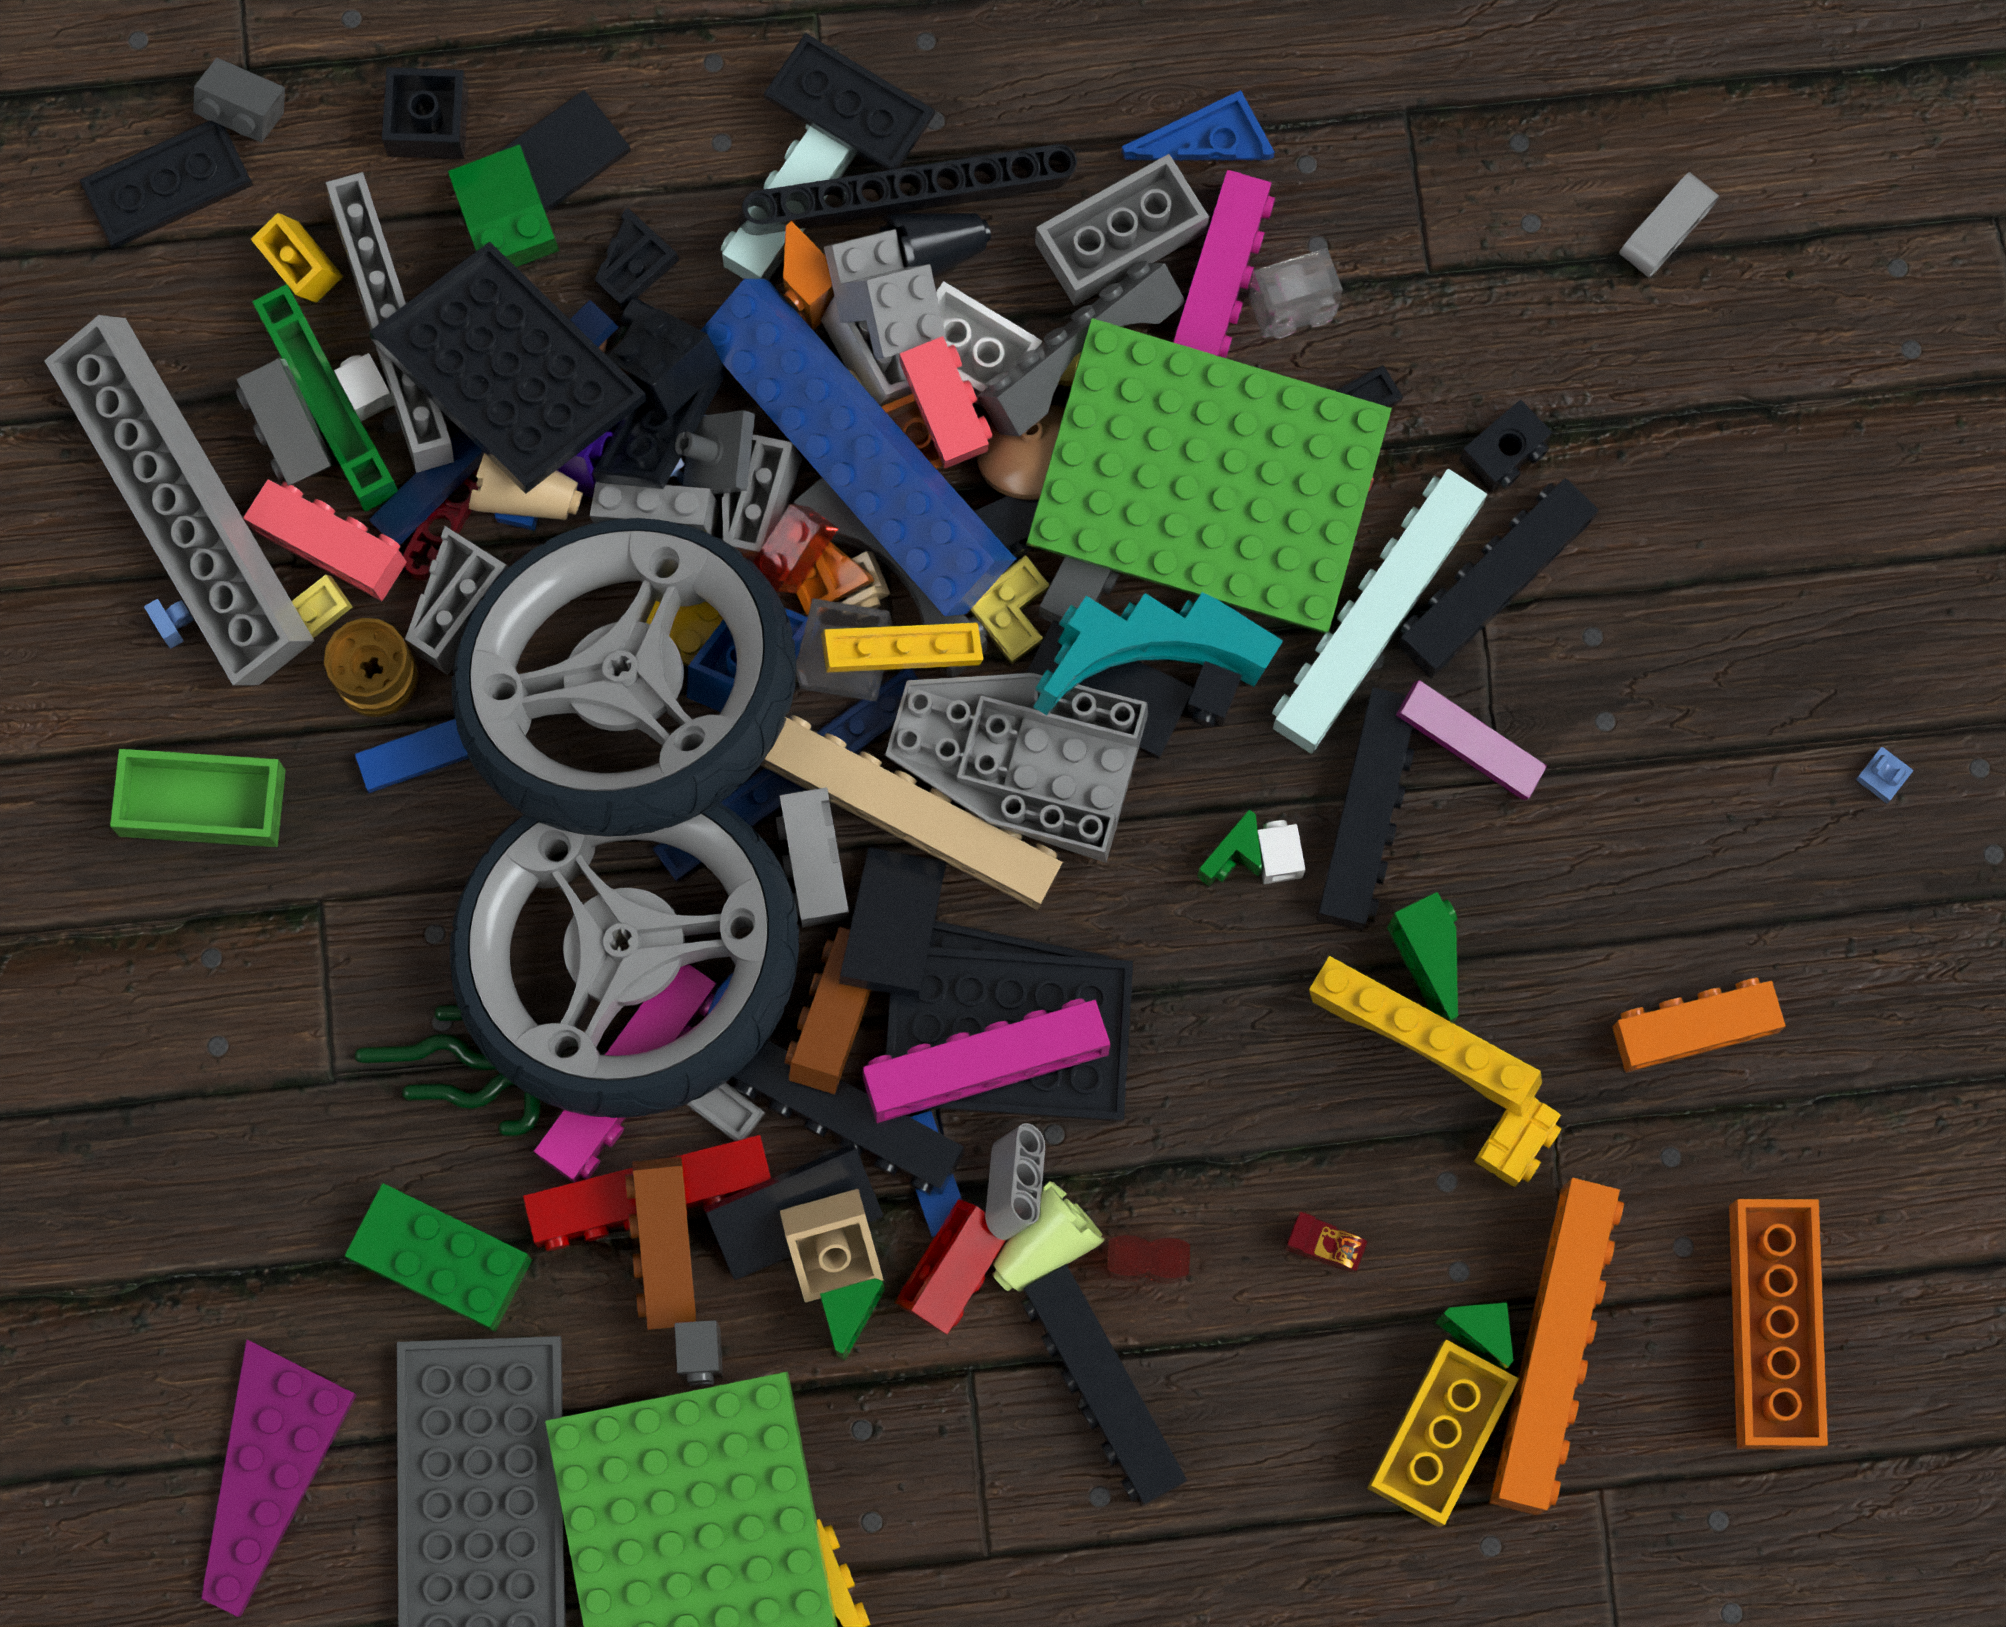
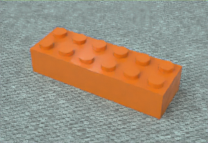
M1737 1199L1729 1205L1737 1449H1821L1828 1446L1819 1199Z

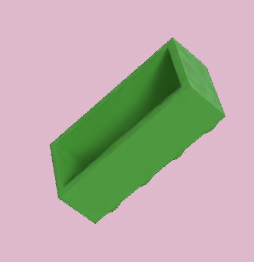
M119 749L110 827L119 837L278 847L286 770L279 759Z

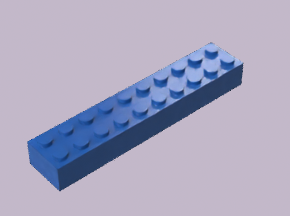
M744 278L701 329L702 332L708 334L722 364L945 617L967 614L1016 558L768 279Z

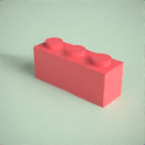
M942 336L899 353L900 366L944 469L988 452V439L992 438V433L984 416L978 418L972 404L977 402V398L970 381L963 382L957 368L962 366L954 344L947 346Z

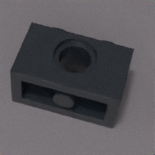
M1520 399L1463 449L1459 460L1490 493L1500 485L1506 489L1521 475L1519 469L1528 461L1532 464L1537 463L1549 451L1550 448L1547 444L1553 432ZM1511 443L1517 448L1518 454L1513 456L1505 455L1501 452L1499 445Z

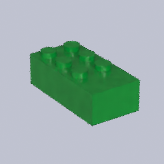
M382 1183L345 1254V1257L351 1262L493 1332H496L532 1262L531 1257L527 1253Z

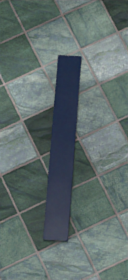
M591 300L570 319L597 347L618 328L613 320ZM461 429L450 438L454 458L453 463L415 473L369 519L382 534L390 537L399 545L480 466L484 452Z
M904 669L816 733L823 737L826 733L832 734L847 744L845 749L858 754L893 728L907 680H919L912 669ZM765 768L720 803L734 811L754 828L782 808L780 795L803 792L807 789ZM660 843L653 848L654 853L676 882L704 864L693 855L667 844Z

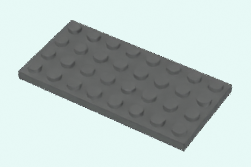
M561 1336L397 1342L398 1627H566L564 1518L545 1422L546 1420L563 1417Z

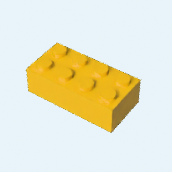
M1448 1340L1442 1342L1367 1489L1439 1528L1444 1526L1519 1378Z

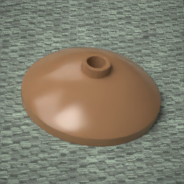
M1050 405L1048 414L1021 436L1000 435L993 422H991L989 427L992 438L988 439V452L977 456L978 467L984 480L993 489L1006 496L1026 500L1039 499L1065 408Z

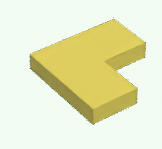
M1026 555L1010 566L969 610L972 616L985 628L988 636L1011 664L1015 663L1043 641L1042 636L1021 610L1046 592L1050 585Z

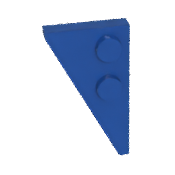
M1241 90L1122 146L1121 149L1125 160H1158L1167 154H1170L1173 160H1270L1274 158L1275 154Z

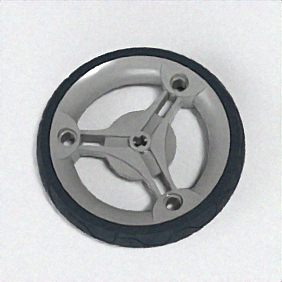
M645 518L615 519L578 527L546 541L544 545L540 544L518 559L491 585L485 593L484 599L479 601L465 627L453 665L452 704L457 731L471 763L479 771L478 773L486 783L508 804L522 814L534 817L542 824L577 834L606 837L632 836L670 828L708 811L738 789V785L743 784L760 766L777 741L785 725V717L789 714L796 680L795 642L792 639L793 632L790 620L773 586L756 565L743 557L739 550L705 531L683 524H676L675 522ZM623 582H642L637 596L618 622L600 627L587 635L574 648L567 660L538 671L523 674L517 673L516 666L528 641L543 622L559 608L582 594L600 587ZM655 601L660 602L651 624H647L646 621ZM708 602L722 616L732 635L737 657L736 674L729 698L720 714L706 715L692 720L676 701L683 684L684 666L678 648L669 637L680 606H692ZM665 712L680 725L671 735L656 721ZM577 713L584 721L600 729L627 731L637 728L648 734L663 747L660 752L659 763L652 766L621 773H596L574 769L548 758L531 744L526 734L533 718L554 714Z
M718 803L708 811L673 827L632 836L606 837L577 834L556 829L538 822L534 817L522 815L493 841L488 848L489 851L481 856L471 872L458 901L452 924L454 929L451 931L450 969L457 1006L461 1010V1017L466 1029L487 1060L513 1084L547 1104L573 1113L610 1118L640 1117L681 1107L705 1096L727 1082L731 1076L737 1074L759 1052L782 1017L785 1010L784 1006L790 998L795 980L799 952V927L796 923L798 918L795 901L786 875L770 847L749 824L722 803ZM643 840L663 843L681 849L696 857L715 874L727 891L729 898L721 914L706 916L676 915L663 899L651 892L637 888L612 889L606 885L588 866L594 856L595 847L616 841ZM568 852L564 859L552 861L556 855ZM581 873L585 875L598 894L584 905L568 884ZM559 886L567 896L574 912V916L565 933L563 953L566 967L576 983V988L569 1008L560 1024L537 1025L526 1011L515 989L510 967V946L518 916L536 887L544 889ZM749 927L753 929L747 937L742 939L735 938L737 931L741 928ZM721 932L722 939L685 943L684 936ZM626 942L630 947L622 951L619 946ZM731 957L736 966L727 989L713 1010L688 1033L669 1044L647 1052L621 1056L600 1055L596 1047L604 1031L623 1006L639 1004L657 996L670 985L682 966L711 958ZM593 998L599 1001L600 1004L584 1033L577 1027ZM571 1046L578 1047V1051L573 1056L561 1058V1054L566 1048Z

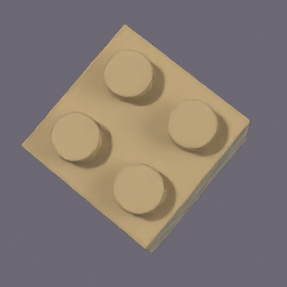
M859 1189L780 1210L785 1236L805 1303L820 1299V1293L874 1278L884 1281Z

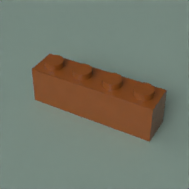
M839 927L834 941L830 939L826 941L821 957V962L826 963L823 974L816 972L809 991V996L814 997L811 1008L803 1007L797 1024V1029L802 1031L798 1042L791 1040L785 1058V1064L791 1065L789 1081L831 1094H835L871 993L870 989L839 984L850 933L849 929Z
M681 1157L632 1161L633 1174H625L627 1199L636 1198L637 1213L629 1214L631 1239L639 1238L641 1253L633 1254L635 1278H643L644 1293L636 1294L638 1318L647 1317L648 1330L675 1327V1323L696 1322Z

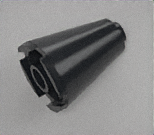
M893 213L882 217L881 220L887 222V225L881 226L879 232L896 229L904 268L930 264L933 277L985 251L987 242L991 240L988 222L985 219L981 220L977 213Z

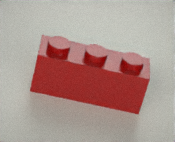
M958 1199L894 1303L928 1326L948 1335L951 1328L956 1326L961 1320L964 1307L972 1294L982 1286L985 1280V1273L1006 1243V1240L998 1239L988 1229L985 1217L986 1212L973 1204Z

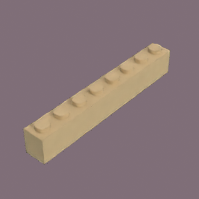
M790 715L789 719L786 718L785 725L777 741L760 764L761 766L807 790L827 787L831 803L945 861L1036 910L1039 909L1063 863L1056 859L1058 854L1055 851L1041 844H1036L1033 847L1021 841L1023 837L1021 834L1003 828L998 829L969 810H962L952 805V799L938 790L931 788L930 792L916 786L917 780L905 772L896 770L893 774L880 767L882 762L866 752H861L857 755L845 749L847 744L843 740L829 733H826L823 737L811 731L810 728L812 726L800 717Z

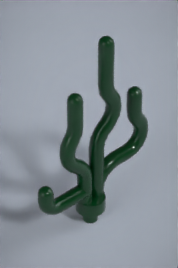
M442 1005L435 1009L434 1015L439 1021H463L461 1010H459L457 1005ZM447 1034L432 1035L411 1046L363 1047L357 1049L354 1054L355 1060L359 1063L411 1062L424 1059L437 1050H449L462 1063L473 1069L497 1070L483 1054L476 1053L456 1036ZM499 1073L483 1089L474 1093H467L448 1084H417L405 1086L402 1090V1096L409 1101L446 1100L460 1108L475 1109L486 1106L502 1090L515 1084ZM524 1091V1115L518 1120L502 1121L498 1127L499 1133L503 1136H518L532 1130L539 1120L540 1099Z

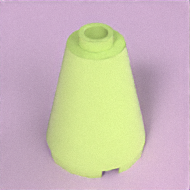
M1048 1181L1042 1187L1038 1220L1008 1239L992 1262L996 1268V1271L992 1273L993 1277L1008 1292L1012 1288L1018 1292L1023 1291L1026 1286L1071 1263L1105 1241L1101 1237V1231L1077 1203L1073 1204L1068 1199L1062 1200L1067 1193L1054 1182Z

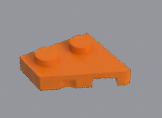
M806 527L775 544L806 615H814L875 581L870 573L812 527Z

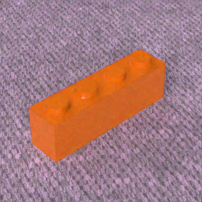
M1752 978L1736 983L1737 990L1722 993L1720 988H1713L1698 993V1000L1683 1003L1682 997L1659 1003V1010L1645 1013L1644 1008L1640 1007L1621 1013L1622 1019L1618 1020L1612 1028L1625 1072L1779 1033L1786 1025L1772 980L1760 983L1759 978Z

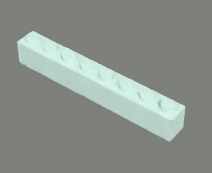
M1450 469L1446 470L1441 479L1434 476L1422 494L1427 500L1420 510L1413 506L1401 524L1406 530L1400 539L1396 540L1392 537L1380 555V558L1385 561L1377 572L1370 569L1358 587L1363 593L1356 603L1351 600L1346 603L1337 617V620L1342 622L1334 634L1326 632L1315 649L1316 652L1320 653L1319 657L1312 666L1307 662L1304 664L1294 680V683L1299 686L1291 697L1284 694L1272 712L1277 717L1273 729L1311 754L1320 744L1485 501L1487 493Z

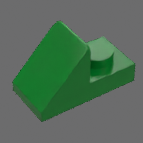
M1250 809L1199 868L1197 877L1210 887L1216 878L1220 882L1227 878L1236 866V863L1232 861L1233 858H1236L1255 875L1260 876L1262 864L1256 814Z

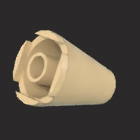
M484 453L476 476L478 478L476 486L479 488L478 491L472 490L469 509L478 512L566 520L569 513L576 515L583 492L577 491L578 482L556 470L525 494Z

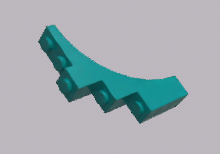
M1203 592L1195 603L1187 600L1179 614L1144 593L1137 606L1129 602L1121 616L1113 613L1090 597L1085 596L1078 608L1072 604L1070 605L1059 623L1060 626L1065 628L1058 640V643L1063 646L1054 659V662L1059 664L1054 673L1046 670L1037 684L1035 690L1040 693V696L1034 708L1047 716L1067 692L1086 678L1107 668L1138 660L1170 659L1201 665L1207 661L1242 675L1241 680L1254 687L1283 640L1218 599Z

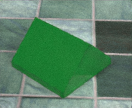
M874 1278L820 1293L837 1357L844 1362L885 1291L883 1281Z
M1507 1303L1449 1307L1435 1322L1470 1352L1491 1364L1505 1370L1513 1362Z

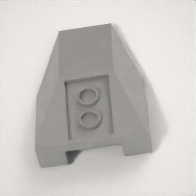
M1021 673L907 680L885 753L887 758L991 825L1107 863L1148 717L1147 702L1077 685L1067 692L1046 716L1034 708L1040 696V693L1035 688L1043 675Z

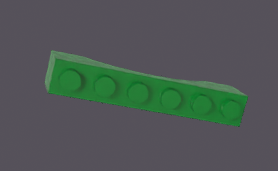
M285 284L252 301L281 358L286 359L317 425L364 512L388 501L398 491L339 383L288 285Z

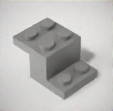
M896 229L824 246L840 323L867 320L875 359L897 355L942 336L947 341L931 266L927 264L904 268Z

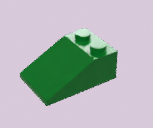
M520 144L448 171L476 251L488 242H491L515 267L560 251Z
M1436 892L1395 912L1387 929L1430 1011L1454 1023L1458 1017L1457 937L1454 922L1458 919L1449 900L1442 901L1440 895Z

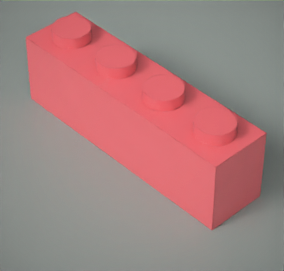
M268 479L243 517L251 530L383 601L407 563L399 551L401 546L384 534H380L376 538L367 533L368 528L350 516L346 520L335 516L334 513L336 511L321 500L315 499L313 503L302 498L303 493L293 485L288 486L286 482H283L280 486Z

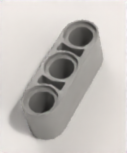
M1688 172L1621 248L1619 254L1648 278L1651 277L1711 210L1719 199V195L1691 172Z
M1029 1123L1021 1124L994 1142L992 1146L985 1217L988 1229L994 1236L1002 1240L1010 1239L1038 1220L1040 1215L1045 1140L1039 1129Z

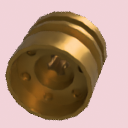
M360 618L350 621L334 632L326 645L324 665L328 678L351 710L363 716L383 717L396 713L409 703L417 689L419 673L415 659L404 639L392 625L373 618ZM378 668L381 669V674L377 673ZM369 673L374 674L372 679L369 678Z

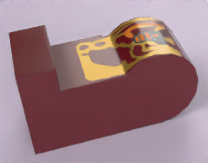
M1300 1211L1285 1250L1344 1271L1357 1273L1368 1242L1355 1234L1339 1230L1336 1226L1315 1219V1216Z

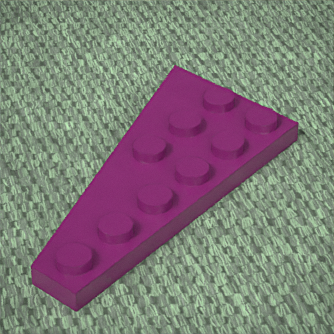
M247 1339L201 1599L237 1617H241L357 1396L355 1393Z

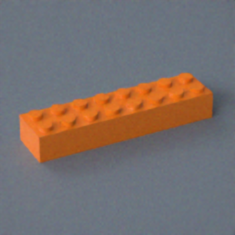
M1573 1177L1561 1188L1519 1370V1380L1516 1384L1491 1492L1490 1504L1533 1515H1539L1548 1511L1551 1505H1556L1561 1482L1555 1480V1475L1560 1464H1565L1570 1446V1441L1564 1440V1435L1569 1424H1574L1579 1406V1401L1573 1399L1574 1391L1578 1384H1583L1587 1372L1588 1361L1583 1360L1582 1356L1587 1344H1592L1597 1327V1321L1591 1320V1316L1596 1304H1601L1606 1287V1281L1600 1280V1276L1605 1265H1610L1615 1247V1241L1609 1240L1610 1232L1613 1230L1614 1225H1619L1623 1212L1624 1202L1618 1201L1620 1189Z

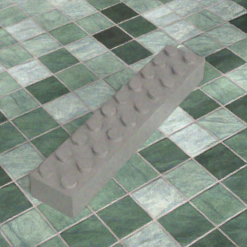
M98 315L44 361L232 685H260L311 645L314 639L126 318Z

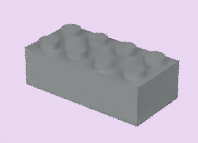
M1167 154L1037 226L1035 244L1069 299L1076 306L1098 294L1107 286L1123 280L1128 276L1127 270L1141 261L1153 263L1207 233L1209 216L1170 154Z

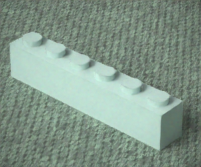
M806 124L807 132L800 141L796 139L791 143L784 157L786 162L779 172L777 170L771 172L763 189L841 178L856 156V153ZM786 202L790 212L794 214L805 212L800 202ZM753 206L748 209L750 216L754 219L763 220L767 218L766 212L760 207ZM741 227L737 232L731 231L721 246L724 267L743 279L770 280L784 260L785 231L764 235L748 234Z

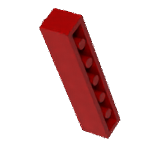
M760 1135L676 1156L682 1159L686 1212L687 1209L702 1205L704 1209V1207L771 1179ZM633 1168L524 1195L523 1198L536 1246L538 1248L545 1246L546 1251H555L570 1246V1239L582 1236L585 1237V1241L602 1239L609 1236V1229L624 1226L625 1231H630L629 1214H636L637 1209L636 1198L627 1199L625 1174H633Z

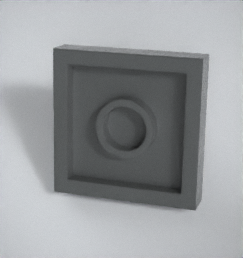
M741 410L706 415L701 419L694 434L683 432L678 435L675 442V450L678 454L686 456L683 487L708 488L712 491L713 495L747 491L755 419L754 413Z

